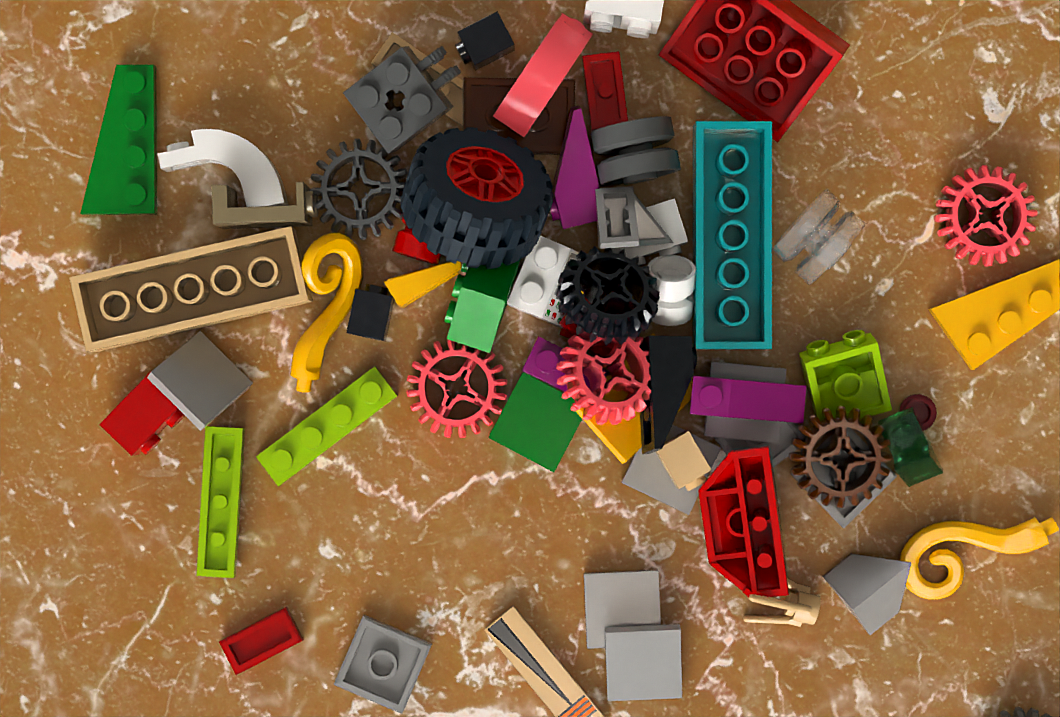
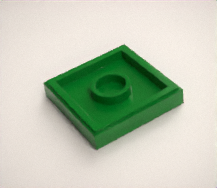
M522 372L488 438L555 472L582 418L576 411H571V405L575 402L572 397L563 399L561 398V391Z

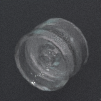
M827 188L807 206L772 246V252L783 262L793 260L803 249L807 251L797 263L795 273L808 285H811L827 269L829 270L851 247L852 241L866 224L855 213L849 211L842 214L831 225L829 220L838 211L840 200Z

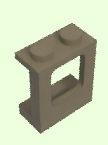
M296 182L297 205L238 207L237 191L228 185H211L213 224L222 229L313 226L312 217H318L319 210L315 208L318 196L314 195V191H309L311 188L304 182Z

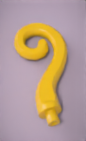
M341 233L322 235L313 241L303 257L301 270L304 282L312 292L328 294L338 287L340 281L341 284L333 300L303 333L294 349L290 375L297 378L296 390L299 392H311L312 380L320 378L326 344L352 308L355 289L360 290L363 278L361 253L358 246L348 236ZM330 253H338L343 263V275L342 268L338 265H330L326 274L320 278L318 269L322 259Z
M1034 517L1007 529L962 521H943L929 525L915 533L905 544L901 552L899 561L911 562L906 587L918 597L928 600L948 597L959 588L964 577L963 562L955 552L949 549H938L929 555L931 564L945 565L947 567L948 576L944 581L931 583L923 578L919 571L918 564L921 555L928 548L940 542L961 541L996 552L1019 554L1030 552L1049 544L1047 536L1059 531V528L1052 517L1041 523Z

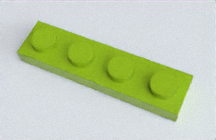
M374 366L257 455L256 458L279 487L398 395L376 366Z
M205 427L196 576L236 577L245 428Z

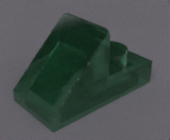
M913 407L878 421V425L884 428L883 438L890 440L891 444L888 448L894 458V469L908 487L943 473V469Z

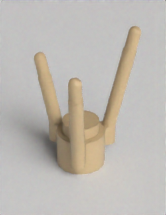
M787 578L788 588L795 591V594L789 592L786 601L756 594L749 595V600L784 609V614L789 616L745 615L743 620L755 623L790 624L801 627L802 623L814 625L819 614L821 599L820 596L810 594L809 586L797 584Z

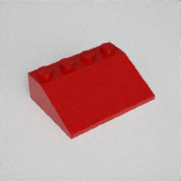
M696 0L658 55L747 121H772V139L778 143L844 56L850 44L790 0Z

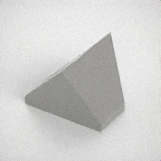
M633 186L595 189L598 247L600 249L673 243L634 194Z
M851 553L822 577L867 633L871 635L899 613L911 562Z

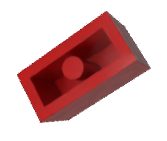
M150 372L99 424L131 456L139 455L141 452L147 455L161 441L158 434L167 425L173 428L185 417L147 378Z

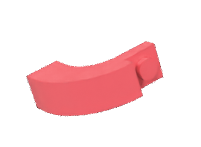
M562 13L493 117L522 137H525L585 48L593 33L585 29L580 21L569 18Z

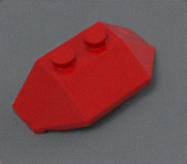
M769 446L731 450L698 489L708 562L726 579L741 589L747 597L751 594L767 597L789 595L784 543Z

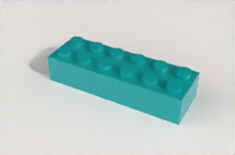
M696 121L693 125V264L696 266V282L693 291L692 347L695 349H772V121Z

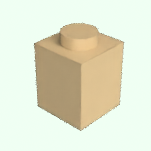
M688 430L666 441L663 448L656 451V454L678 489L685 486L690 491L698 487L707 479L704 474L711 471L710 466Z

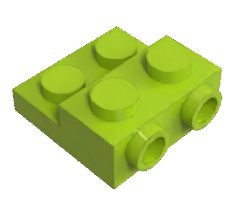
M852 330L842 336V341L831 344L827 340L813 341L806 346V351L799 352L805 384L810 392L814 414L819 418L820 422L824 420L822 409L826 407L830 409L833 417H836L837 406H844L847 418L854 407L860 410V419L867 414L873 416L892 410L878 342L871 333L865 334L863 330Z

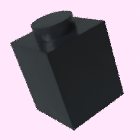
M498 11L457 32L460 42L455 44V47L463 63L466 65L471 62L475 71L515 51V44Z
M366 284L365 291L355 289L346 333L386 342L395 300L392 296L387 295L388 288Z

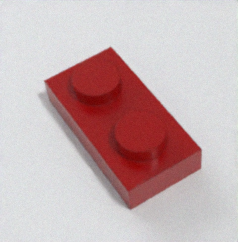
M620 52L582 56L591 132L602 127L628 121Z

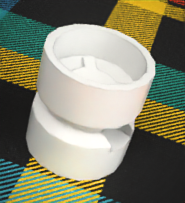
M663 255L654 258L647 265L650 271L648 277L657 278L655 290L660 292V298L657 303L658 311L655 317L652 318V321L665 326L684 324L692 318L694 313L693 291L696 282V266L689 259L677 255Z

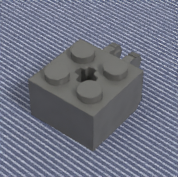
M409 46L401 47L343 92L388 154L398 151L453 108V105L441 88L461 73L457 65L450 67L435 81L427 71V69L440 62L447 52L443 46L433 51L421 61H419ZM394 92L405 95V98L402 100L403 109L400 106L396 107L394 105Z

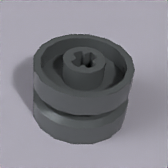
M660 116L631 120L602 127L590 133L594 153L599 155L618 154V156L607 158L597 165L600 186L636 184L654 180L681 170L677 150L669 147L653 149V147L668 143L675 136L671 117Z

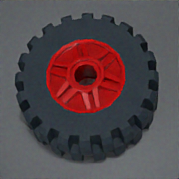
M467 127L464 131L452 128L446 130L444 134L439 132L428 138L427 141L419 146L413 157L401 197V209L404 220L409 229L413 228L412 233L420 243L425 242L427 249L435 255L440 253L446 256V261L454 264L459 261L466 263V267L476 269L480 265L486 266L487 269L498 268L502 263L508 266L532 252L533 247L537 245L554 197L550 176L546 174L547 171L540 159L535 160L533 152L526 146L521 148L517 145L516 140L508 136L506 139L497 135L498 132L487 130L482 132L474 127Z

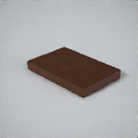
M463 78V131L467 127L478 128V131L482 132L491 130L498 132L497 135L506 139L508 136L516 140L518 146L521 148L526 146L534 155H560L570 109L575 106V79H563L526 136L522 137L493 117L518 78Z

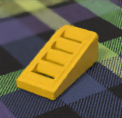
M459 261L456 264L446 262L390 278L384 281L398 306L405 308L462 272V264Z

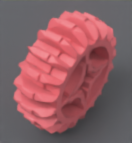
M987 165L979 167L978 176L972 168L966 169L964 171L965 180L959 175L951 179L956 189L945 186L941 190L949 201L938 200L936 202V207L945 210V214L934 216V221L938 223L945 222L946 224L945 228L937 231L938 236L950 235L951 239L945 243L944 247L948 250L958 245L959 249L955 254L957 259H962L970 252L968 259L970 265H976L980 257H982L985 267L992 266L994 257L999 264L1006 263L1007 253L1013 257L1020 254L1016 243L1023 246L1030 243L1029 238L1023 234V231L1034 232L1036 230V226L1028 223L1027 218L1036 217L1038 212L1037 210H1027L1026 204L1032 203L1035 197L1030 195L1023 198L1021 192L1026 190L1027 184L1023 182L1014 187L1012 184L1016 180V174L1013 172L1008 174L1003 180V168L999 166L994 168L991 177ZM977 186L991 187L1003 195L994 201H988L981 194L976 195L971 188ZM964 198L966 200L964 205L969 211V218L961 228L958 221V207L961 199ZM1011 205L1013 224L1009 234H1007L1003 213ZM998 206L991 212L993 217L989 219L992 220V223L988 221L973 227L980 220L979 215L983 214L979 210L984 211ZM981 230L986 232L991 238L995 237L999 244L996 246H982L974 243L968 237Z
M585 331L579 334V336L573 335L568 339L570 347H564L560 351V355L565 361H560L556 366V369L565 373V375L558 378L556 384L561 386L567 385L568 390L562 393L561 398L568 399L572 397L575 402L571 405V411L575 412L583 407V420H589L595 415L598 425L605 424L608 419L612 425H617L621 423L622 418L626 421L633 419L635 411L641 412L645 410L647 405L644 400H650L649 394L651 389L649 388V380L651 375L649 374L650 363L646 358L649 350L645 349L642 351L640 348L643 337L639 336L635 340L628 337L622 345L613 338L607 346H605L601 337H597L596 340L590 343V334ZM593 346L611 348L610 353L605 355L604 358L597 355L591 357L586 354L587 350ZM624 360L627 361V363H628V365H629V367H630L631 373H630L629 371H627V369H626V367H625V364H624ZM606 366H608L607 369L610 371L608 375H612V379L607 382V378L604 376L607 372L602 371ZM583 374L588 378L590 382V388L587 387L583 378ZM611 389L617 392L623 390L628 393L622 402L602 400L603 396L609 393Z
M448 340L449 350L443 351L440 342L436 341L433 345L438 354L432 357L426 349L421 352L422 356L428 361L425 366L417 361L412 363V367L421 371L419 377L408 375L407 381L418 383V390H408L406 393L408 397L419 396L420 402L412 404L410 408L412 411L424 408L426 413L420 416L418 421L423 424L430 417L433 418L435 421L430 428V431L436 433L440 424L446 425L444 436L447 438L451 437L453 427H458L459 437L465 438V426L471 425L472 431L475 434H479L481 430L477 424L478 420L482 419L487 426H491L493 421L486 415L489 410L495 414H501L502 409L493 405L495 398L506 400V394L496 393V386L507 385V379L495 380L494 374L501 372L504 368L501 364L493 368L488 365L495 358L493 352L488 353L483 359L479 356L482 352L481 350L474 349L472 352L468 350L469 346L463 344L461 349H456V342ZM455 356L467 358L458 373L448 376L434 369L439 362L446 358ZM477 364L483 369L488 380L487 398L473 390L470 385V377ZM467 370V374L464 377L467 384L463 386H467V392L474 395L475 398L458 394L447 405L451 397L448 394L450 390H447V384L442 382L440 377L447 381H457ZM428 378L439 384L444 391V398L438 411L432 407L427 397L426 384ZM461 400L469 401L481 407L477 413L465 419L447 418L454 405Z

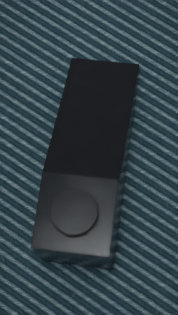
M649 335L643 339L640 345L642 351L645 349L649 350L646 358L650 363L649 374L651 375L649 380V388L651 389L649 394L650 400H644L647 406L645 410L640 412L642 454H651L662 449L697 365V352L692 347V336Z

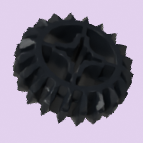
M596 246L590 249L588 254L581 250L576 255L575 260L570 259L566 263L564 271L559 276V284L556 290V299L560 301L558 312L567 314L565 317L566 325L577 324V335L584 331L589 333L590 343L596 340L597 337L603 339L605 346L611 343L613 338L620 345L626 342L628 337L635 340L639 337L641 331L645 332L649 328L652 318L655 317L658 311L657 303L660 298V292L655 290L657 278L648 277L650 273L649 266H638V256L632 259L625 257V248L618 254L613 253L611 248H605L603 253H601Z

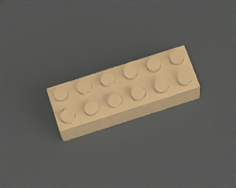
M292 226L69 277L86 351H103L313 302L311 291L305 285L301 270L303 256L297 230Z

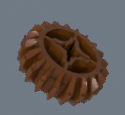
M839 405L836 409V417H833L830 409L826 407L822 409L823 421L820 422L819 418L814 414L809 416L810 422L814 425L810 430L802 424L799 425L798 430L806 435L804 440L792 438L791 443L801 448V451L789 453V459L801 461V464L792 467L791 473L793 475L805 474L799 479L797 485L801 489L811 485L807 494L811 499H815L822 492L821 503L825 506L831 503L833 496L838 508L844 507L845 497L847 496L853 506H857L859 504L858 493L861 492L869 500L872 498V493L868 490L871 484L878 489L883 487V484L876 477L878 473L884 476L889 475L890 470L881 466V462L891 461L892 455L880 450L887 448L891 443L887 438L877 439L883 433L884 428L881 425L870 428L874 420L871 415L867 414L859 421L860 410L854 407L847 418L845 407ZM847 427L857 429L862 433L867 441L869 451L851 448L850 437L847 436ZM835 428L830 444L825 448L813 451L817 440L824 433ZM843 446L842 450L852 456L843 458L838 468V463L828 457L839 455L840 448ZM811 462L831 467L834 486L825 484L817 479ZM868 463L859 478L846 484L849 481V474L854 467Z

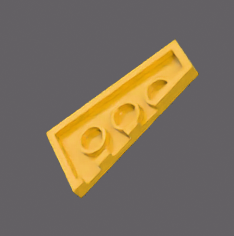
M1060 259L928 309L970 370L976 369L1060 310Z

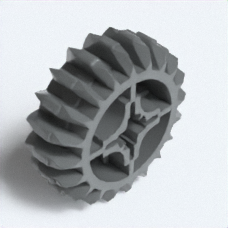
M354 139L353 151H349L347 144L343 141L339 143L342 155L337 157L332 149L326 151L328 157L332 160L329 165L322 160H318L316 165L325 171L324 175L312 174L311 180L321 183V187L312 188L309 191H314V195L322 196V200L315 203V208L317 210L327 209L321 215L320 221L325 224L332 218L335 219L331 226L332 232L337 233L345 225L344 235L351 239L354 229H359L360 239L366 240V228H372L373 234L376 237H380L381 230L378 226L380 223L383 222L389 230H392L394 224L388 217L393 214L397 218L402 219L403 212L397 209L396 205L397 203L401 204L402 196L399 194L400 191H403L405 182L399 183V179L406 177L408 171L406 168L394 171L393 168L401 161L400 157L396 155L387 161L388 153L383 147L376 154V142L374 140H369L366 150H362L361 140ZM364 160L372 161L384 168L388 173L390 182L373 181L367 178ZM353 161L351 177L346 182L331 185L337 171L345 164ZM359 171L363 183L367 187L372 188L368 194L365 193L366 197L361 198L362 207L358 196L354 192L348 191L351 190L353 185L356 186L355 182L359 181ZM390 194L385 207L378 214L368 218L370 201L374 197ZM331 197L351 199L354 203L356 219L341 215L334 207Z

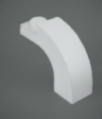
M215 129L193 130L191 133L194 146H189L188 142H178L166 146L167 152L158 153L160 168L166 172L207 163L221 164L232 169L242 185L246 207L288 205L284 185L275 166L255 145L236 134Z

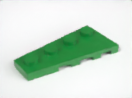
M154 64L116 65L80 212L81 215H157L156 66Z

